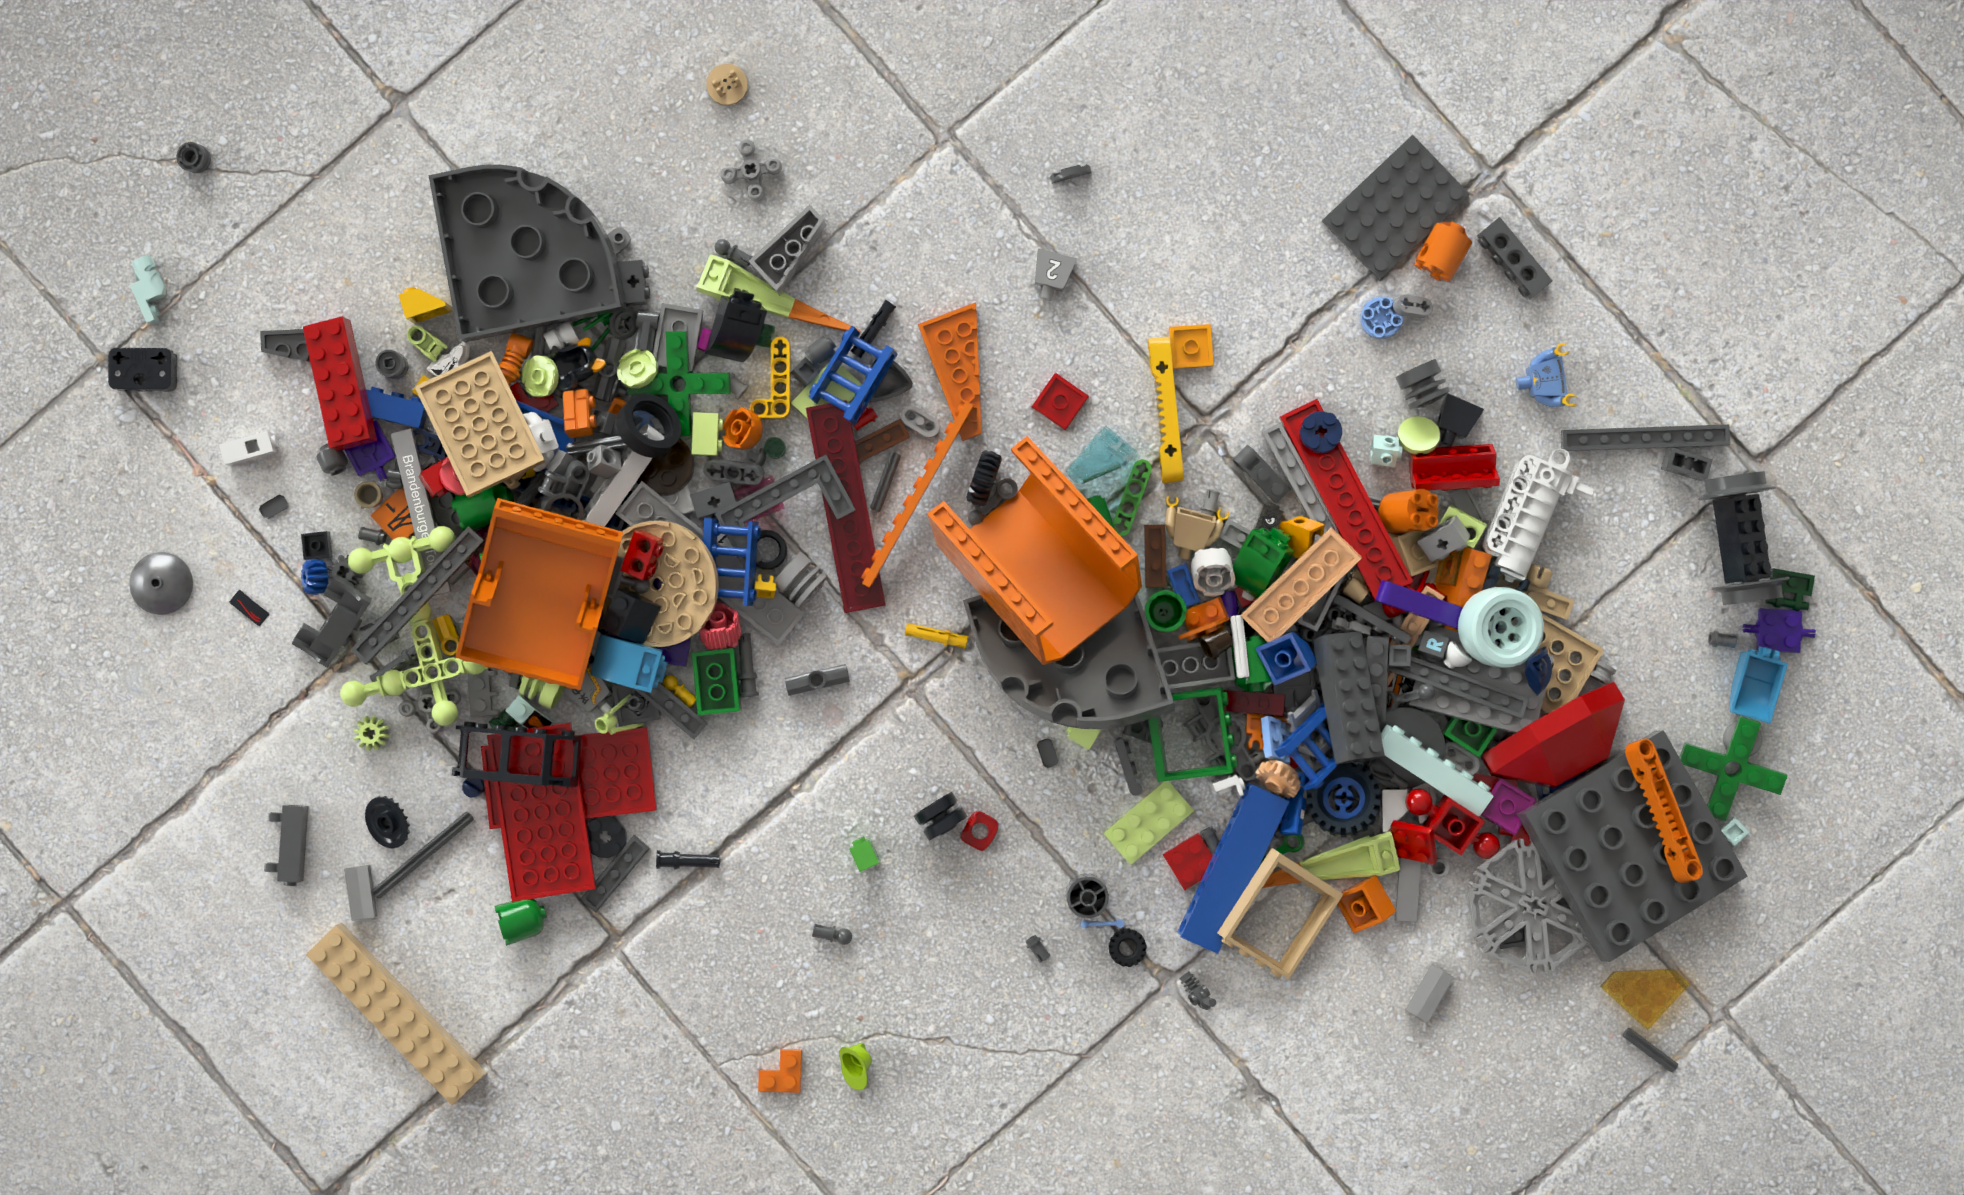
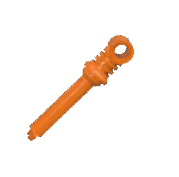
M515 332L509 337L504 354L505 357L498 364L509 386L516 379L520 378L519 371L524 363V359L528 358L534 343L533 339Z

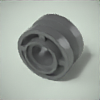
M186 142L179 147L176 159L182 169L192 173H202L209 167L211 155L203 145ZM195 153L196 159L192 162L191 157Z

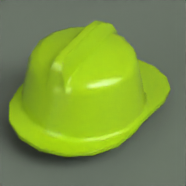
M861 1042L851 1047L840 1048L839 1057L845 1081L855 1090L861 1091L867 1086V1070L872 1063V1058L866 1050L865 1044Z

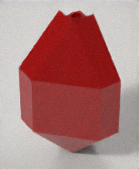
M1615 682L1609 683L1579 696L1530 723L1482 754L1480 758L1491 776L1555 789L1608 759L1625 698Z

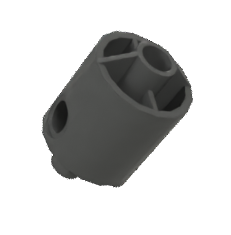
M1083 873L1075 876L1066 887V900L1069 908L1075 915L1091 919L1105 911L1109 901L1107 887L1099 877L1094 874Z

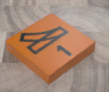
M403 488L394 492L370 515L392 539L397 537L409 539L414 534Z

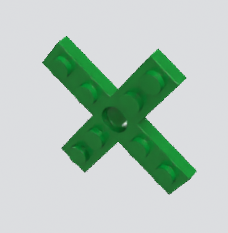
M666 331L667 373H657L653 381L644 387H627V395L642 393L652 395L668 394V404L671 405L680 419V436H691L690 394H730V372H689L688 331ZM676 376L683 377L686 382L685 389L682 391L674 386Z
M1739 716L1728 749L1724 754L1684 743L1679 757L1683 765L1717 775L1707 804L1714 818L1723 821L1727 820L1740 783L1778 795L1782 793L1787 774L1748 762L1761 723ZM1729 762L1739 763L1737 772L1733 774L1725 772V766Z

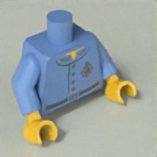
M1560 343L1556 348L1553 347L1545 350L1531 360L1530 367L1526 368V376L1516 378L1517 389H1529L1530 397L1535 398L1537 402L1548 407H1561L1565 405L1576 407L1577 404H1570V399L1577 396L1567 393L1562 356L1570 353V351L1563 353L1561 350L1562 346L1567 345V343Z

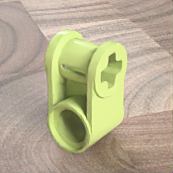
M412 326L407 332L408 340L433 362L437 361L436 358L443 349L448 348L440 339L420 326ZM416 331H422L423 333L420 341H415L413 338Z

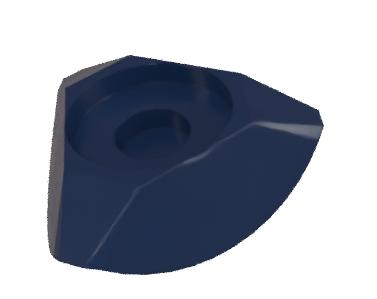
M1545 646L1538 649L1526 661L1525 666L1528 685L1537 696L1546 688L1552 675V664L1547 654L1548 649Z

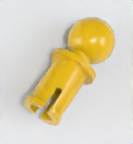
M666 675L663 678L662 685L669 691H674V695L691 708L696 702V697L684 687L685 684L678 685V679L674 675Z

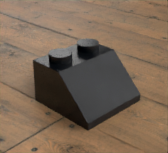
M626 587L617 589L600 627L618 637L644 644L662 606L653 603V601Z

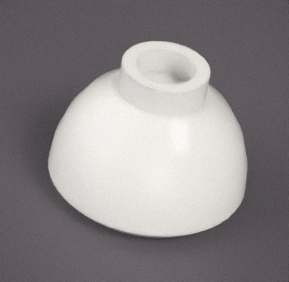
M1449 641L1445 650L1446 659L1443 661L1449 668L1463 667L1472 662V657L1462 645L1455 641Z

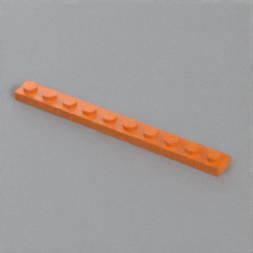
M968 401L964 405L960 403L955 412V415H957L954 423L949 422L944 431L947 434L944 441L939 440L934 449L937 452L933 460L929 458L923 468L926 470L924 476L917 478L913 485L916 490L912 496L908 494L903 503V506H905L902 514L897 513L892 522L895 525L892 532L887 531L882 540L885 543L881 551L877 549L871 559L874 561L872 567H867L861 576L864 579L862 584L871 588L971 413L974 405Z

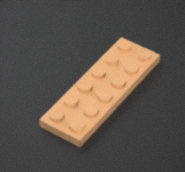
M1331 527L1241 614V617L1267 642L1277 639L1355 566L1362 557Z

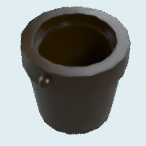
M1224 627L1199 637V643L1210 660L1217 659L1220 654L1233 646L1231 635Z

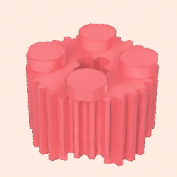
M716 602L711 617L699 631L700 640L704 643L706 649L712 651L718 648L722 649L723 647L725 649L727 647L734 648L738 645V639H740L742 633L738 611L727 607V605L725 606L722 602Z

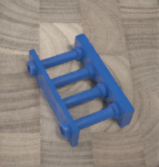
M851 326L843 334L840 346L817 384L815 383L811 387L809 398L816 404L822 398L844 411L843 417L851 424L856 425L898 354L888 345L884 349L879 350L858 338L860 332ZM855 345L875 356L877 361L873 367L869 368L847 356L851 347ZM842 362L866 375L862 385L858 386L836 373ZM831 380L855 393L852 403L848 404L825 391Z
M704 518L703 542L709 549L715 565L718 555L746 557L745 569L718 568L716 565L718 576L745 578L744 591L719 589L718 597L743 599V606H753L757 598V591L754 589L757 540L761 535V528L758 526L759 522L748 521V527L720 526L718 519ZM720 534L747 536V548L719 547L717 536Z
M1324 702L1274 751L1279 758L1286 755L1288 757L1291 756L1310 779L1303 786L1304 790L1312 788L1316 790L1325 783L1324 779L1338 765L1335 764L1334 756L1328 760L1311 739L1312 735L1310 733L1313 730H1317L1332 748L1330 732L1324 726L1325 722L1323 721L1327 717ZM1300 743H1304L1323 766L1317 773L1313 771L1298 752L1297 746Z

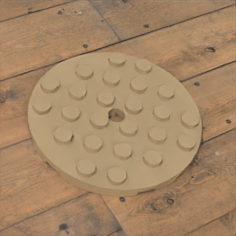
M647 521L635 524L622 531L623 535L617 556L625 558L634 531L642 530L664 539L662 544L664 546L663 552L657 558L655 564L657 566L656 572L653 577L648 579L650 589L644 594L637 593L662 606L643 645L666 647L679 644L698 633L705 626L714 611L719 590L718 572L714 559L704 542L692 531L679 524L668 521ZM648 541L645 542V549L647 551L650 550V543ZM641 561L638 562L640 571L643 570V563ZM627 573L623 574L624 576L637 579L636 577L629 575ZM655 578H659L663 582L659 590L653 585ZM620 584V588L626 587V588H628V589H630V590L636 592V591L634 590V587H631V586H628V585H624V584ZM605 598L604 614H606L612 602L611 598Z

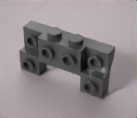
M335 574L324 592V596L335 601L337 604L318 631L303 623L292 641V645L312 656L319 664L328 668L340 648L348 645L352 637L350 633L352 630L357 631L361 625L362 620L360 618L372 599L353 588L354 584Z

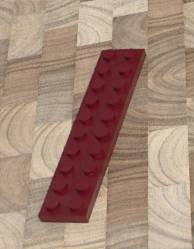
M831 403L807 407L806 412L815 460L827 455L856 511L837 520L822 492L844 613L886 606L880 572L871 588L862 584L864 579L861 576L867 567H872L874 561L871 559L876 551L852 424L843 417L844 411Z

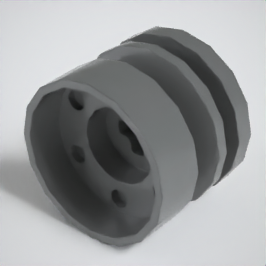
M1436 359L1395 377L1401 390L1407 388L1412 390L1411 393L1404 397L1405 400L1413 397L1416 399V401L1408 404L1410 410L1430 405L1450 392L1449 387L1441 390L1438 388L1439 385L1446 382L1445 379L1437 381L1434 379V376L1441 372Z

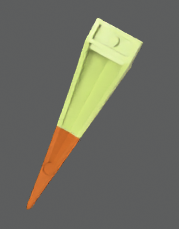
M711 254L697 285L696 292L715 297L717 301H720L722 295L730 297L733 294L734 288H739L741 291L747 290L749 293L754 294L753 300L761 302L767 313L841 331L849 330L851 325L835 319L784 292L779 296L768 283L732 261Z
M1390 831L1372 837L1369 835L1296 863L1321 880L1371 877L1373 875L1382 876L1400 870L1393 836ZM1280 869L1271 873L1262 888L1301 883V881Z

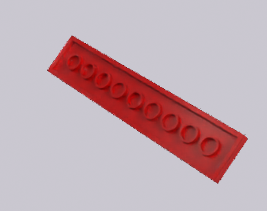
M1315 399L1280 416L1279 419L1306 467L1340 536L1362 557L1356 564V567L1375 601L1381 580L1403 587L1413 584V580L1341 443L1339 442L1333 451L1325 454L1314 453L1303 445L1300 439V428L1303 420L1314 412L1324 411L1318 399ZM1318 428V431L1315 432L1320 437H1324V433H1327L1322 428Z

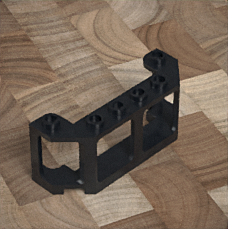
M464 721V725H456V729L461 731L458 765L457 767H452V776L543 786L576 787L578 785L582 736H576L575 731L562 730V734H547V729H534V732H527L525 727H514L513 731L507 730V726L495 725L494 729L488 728V724ZM471 732L501 735L498 771L477 770L467 767L469 734ZM512 736L537 737L544 740L541 775L509 772ZM557 739L575 741L571 777H556L552 775L554 743Z

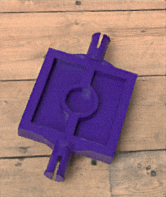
M375 420L373 424L377 437L376 442L344 450L359 477L375 471L380 482H382L384 479H388L383 466L395 459L396 454L379 422Z
M1759 608L1756 624H1743L1742 627L1744 628L1742 629L1743 633H1755L1757 639L1756 650L1760 646L1779 652L1800 653L1802 638H1815L1816 635L1809 634L1816 633L1815 629H1803L1802 611Z

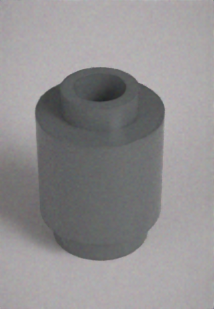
M822 336L807 347L808 350L805 351V354L815 366L817 363L821 364L835 353L834 348L837 346L830 337L825 338Z

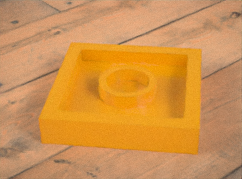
M1211 324L1169 327L1173 369L1214 366Z

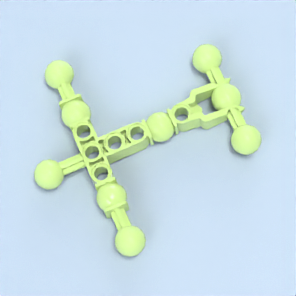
M438 526L431 531L428 537L417 539L415 536H412L411 539L397 537L393 539L390 545L384 543L383 549L372 552L366 548H357L350 553L348 565L355 573L366 574L371 571L374 564L386 561L390 579L397 581L401 595H403L426 571L421 551L433 548L435 551L443 553L455 541V535L450 528ZM413 558L415 572H408L404 576H400L397 563H407ZM427 602L410 620V626H413L411 630L420 666L404 671L389 670L384 675L377 676V681L362 684L356 680L348 681L342 686L340 697L346 705L357 707L363 704L367 696L379 693L382 697L388 695L398 696L411 687L431 683L436 702L432 709V718L438 725L449 726L457 720L458 708L452 701L448 700L443 680L467 673L478 675L485 669L492 667H485L474 662H465L455 657L443 660L435 628L430 623L432 622V619H429L431 607ZM421 626L427 628L428 633L425 637H422L419 633ZM427 646L433 650L430 658L425 655V648ZM453 661L459 666L456 673L450 669ZM433 666L438 669V676L436 678L430 674ZM412 672H415L418 675V681L416 683H413L410 680V675Z

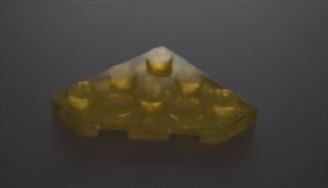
M1674 969L1613 971L1599 987L1646 1030H1649L1690 983Z

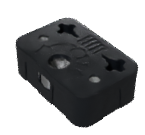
M113 348L110 350L108 357V384L112 389L118 391H174L177 387V354H174L172 350L167 348ZM123 356L129 358L122 360L121 362L119 361L120 358H123ZM165 356L167 357V360H164L163 363L158 361L165 358ZM145 377L146 380L143 382V384L140 383V379Z

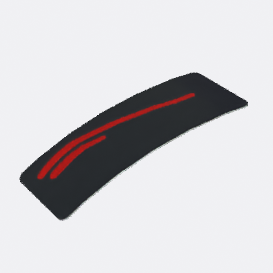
M238 590L229 601L230 604L258 626H261L269 616L266 610L241 590Z

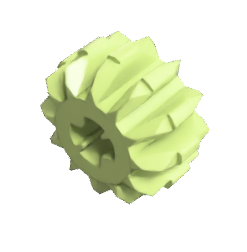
M374 715L371 717V720L368 716L363 717L364 723L357 721L360 729H353V732L359 733V736L354 737V740H361L358 745L360 748L366 745V751H371L372 747L375 750H379V744L386 745V741L383 738H389L390 735L384 733L385 730L389 729V726L382 727L384 719L377 721V716ZM370 730H375L374 738L368 736Z

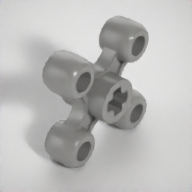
M743 140L739 144V152L744 158L743 164L738 168L730 166L723 168L721 179L727 184H732L738 179L747 180L749 183L748 196L752 201L758 202L764 197V190L759 184L760 177L765 173L779 174L782 170V163L775 157L769 158L763 163L757 162L754 159V143L750 140ZM745 146H750L748 151L743 150ZM773 163L777 164L775 169L770 168ZM753 167H755L754 169H755L756 172H755V173H752V172H751V173L749 174L748 171H747V169H748V168L752 169ZM727 173H732L730 178H726ZM755 190L759 191L757 196L752 195Z
M431 683L418 686L421 689L419 700H405L401 702L399 712L402 716L410 717L417 711H423L428 717L427 730L433 734L440 733L444 726L438 725L436 729L433 728V723L435 722L432 718L433 706L427 707L428 703L426 702L427 699H432V704H436ZM455 689L446 691L449 701H451L450 695L454 694L455 699L452 702L457 705L461 700L460 692ZM406 705L410 706L409 712L405 710Z

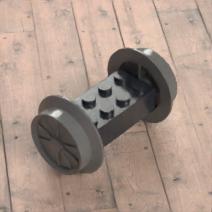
M1765 471L1704 480L1706 493L1699 497L1698 500L1717 499L1713 500L1725 584L1742 582L1741 584L1713 587L1712 590L1721 593L1723 605L1784 597L1782 584L1788 581L1790 577L1759 581V579L1772 577L1768 544L1765 536V523L1761 509L1762 503L1759 494L1746 495L1774 490L1776 487L1767 484Z

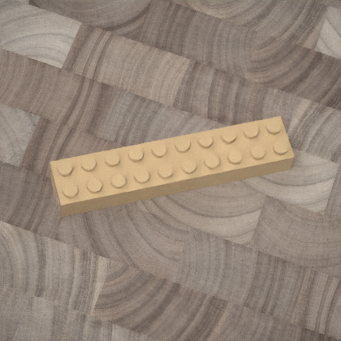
M342 923L335 925L306 954L452 1106L487 1073Z

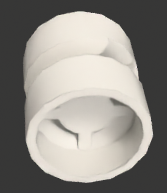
M570 321L559 325L558 330L552 329L543 334L551 350L553 346L563 349L566 346L577 345L580 341Z

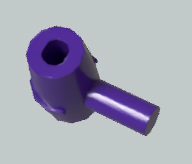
M1225 591L1220 596L1230 619L1232 616L1238 615L1239 607L1235 591Z

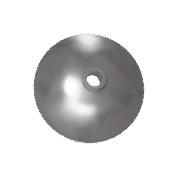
M157 552L143 557L134 566L130 575L129 587L131 595L139 607L152 614L165 615L179 610L186 604L192 593L193 578L189 567L182 559L170 553ZM156 579H158L160 582L159 586L157 587L154 585V581Z

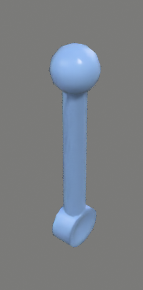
M1118 919L1116 922H1088L1083 920L1081 927L1117 926L1122 928L1125 923L1122 919Z

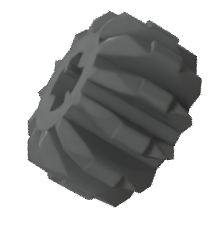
M339 555V562L336 559H332L331 562L334 567L328 566L327 568L332 571V574L328 575L329 579H333L335 574L358 586L359 581L356 578H363V575L351 570L348 565L349 555L346 558L343 555ZM345 569H349V572L346 573V576L342 575V572H344Z

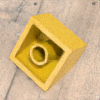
M409 287L404 289L402 294L398 295L405 318L414 324L453 312L452 306L419 288Z

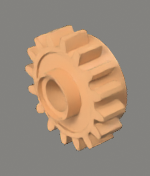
M1270 760L1266 763L1262 762L1255 773L1257 775L1256 779L1260 780L1259 784L1265 785L1266 790H1270L1272 794L1276 793L1280 797L1284 795L1288 799L1290 796L1294 798L1301 788V781L1297 772L1281 761Z

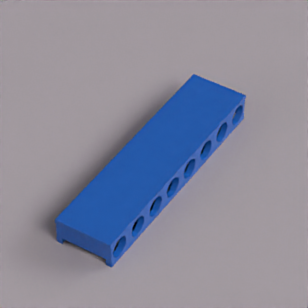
M1248 782L1245 786L1246 789L1243 790L1244 795L1240 796L1177 931L1181 938L1217 954L1223 945V937L1217 932L1257 872L1290 802Z

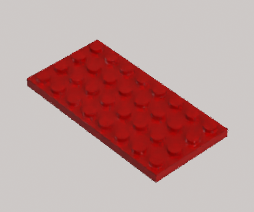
M571 722L527 729V732H534V729H547V734H562V730L573 731ZM500 734L487 735L492 771H498L502 737ZM512 736L509 772L541 775L544 740L537 737ZM557 739L555 741L552 765L553 776H572L574 740ZM579 774L576 787L494 781L512 902L596 889Z
M648 727L620 731L612 735L609 732L605 734L576 735L582 736L579 777L586 819L657 811ZM488 745L481 746L483 770L492 771ZM484 780L489 829H498L501 826L494 781Z

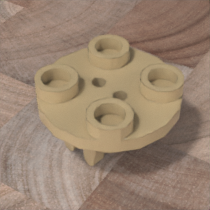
M722 64L716 66L707 77L706 87L710 97L715 102L726 106L736 104L744 98L748 92V81L745 73L739 67L733 64Z

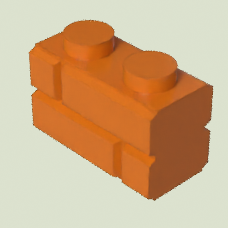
M588 389L563 392L564 427L569 438L592 436L594 434L593 428L597 427L596 417L592 413V408H596L595 397L591 396Z

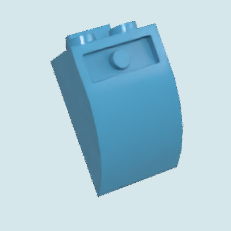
M600 634L590 675L651 693L652 688L657 689L658 682H663L668 662L664 661L665 656L661 655V649Z
M1759 646L1758 651L1748 649V652L1740 653L1731 686L1730 712L1771 724L1788 663L1781 662L1779 651Z

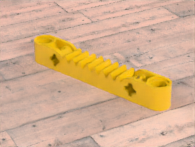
M1169 337L1148 338L1150 371L1156 379L1154 384L1160 385L1155 389V392L1160 393L1156 400L1162 402L1157 405V409L1162 410L1158 413V417L1163 418L1158 424L1164 427L1159 433L1165 435L1160 439V442H1163L1159 449L1162 483L1184 481L1170 339ZM1159 364H1162L1163 367H1167L1163 374L1160 372V370H1156ZM1168 446L1175 450L1172 457H1169V454L1164 452Z

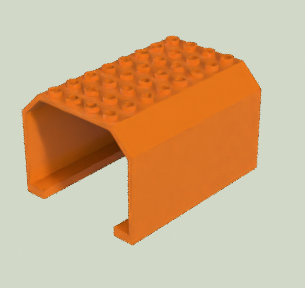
M1026 436L1011 448L1012 453L1030 472V475L1013 498L1007 499L984 517L980 524H976L970 529L945 501L928 512L927 516L937 547L1042 665L1062 660L1125 610L1141 589L1142 581L1138 554L1038 446Z

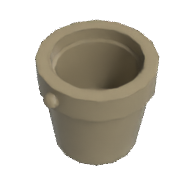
M374 480L358 484L354 492V498L357 504L361 506V509L374 508L383 501L384 497L380 486Z

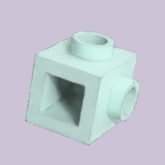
M1374 435L1370 448V464L1395 467L1397 459H1401L1402 455L1399 438Z

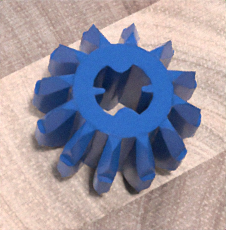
M318 559L306 561L302 565L301 585L304 592L312 595L324 594L329 584L326 563Z

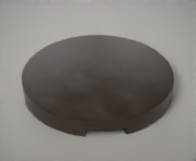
M679 438L666 454L651 459L636 482L640 484L643 481L660 496H669L681 491L691 480L695 466L694 457L688 445Z

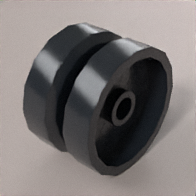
M953 792L944 795L913 816L918 825H924L929 821L933 822L923 831L929 841L947 833L968 817L962 807L949 812L948 809L958 801Z

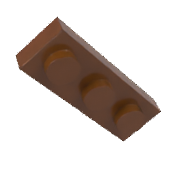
M899 419L855 441L859 463L909 439L910 436L902 420Z
M1165 524L1144 525L1145 588L1167 587Z

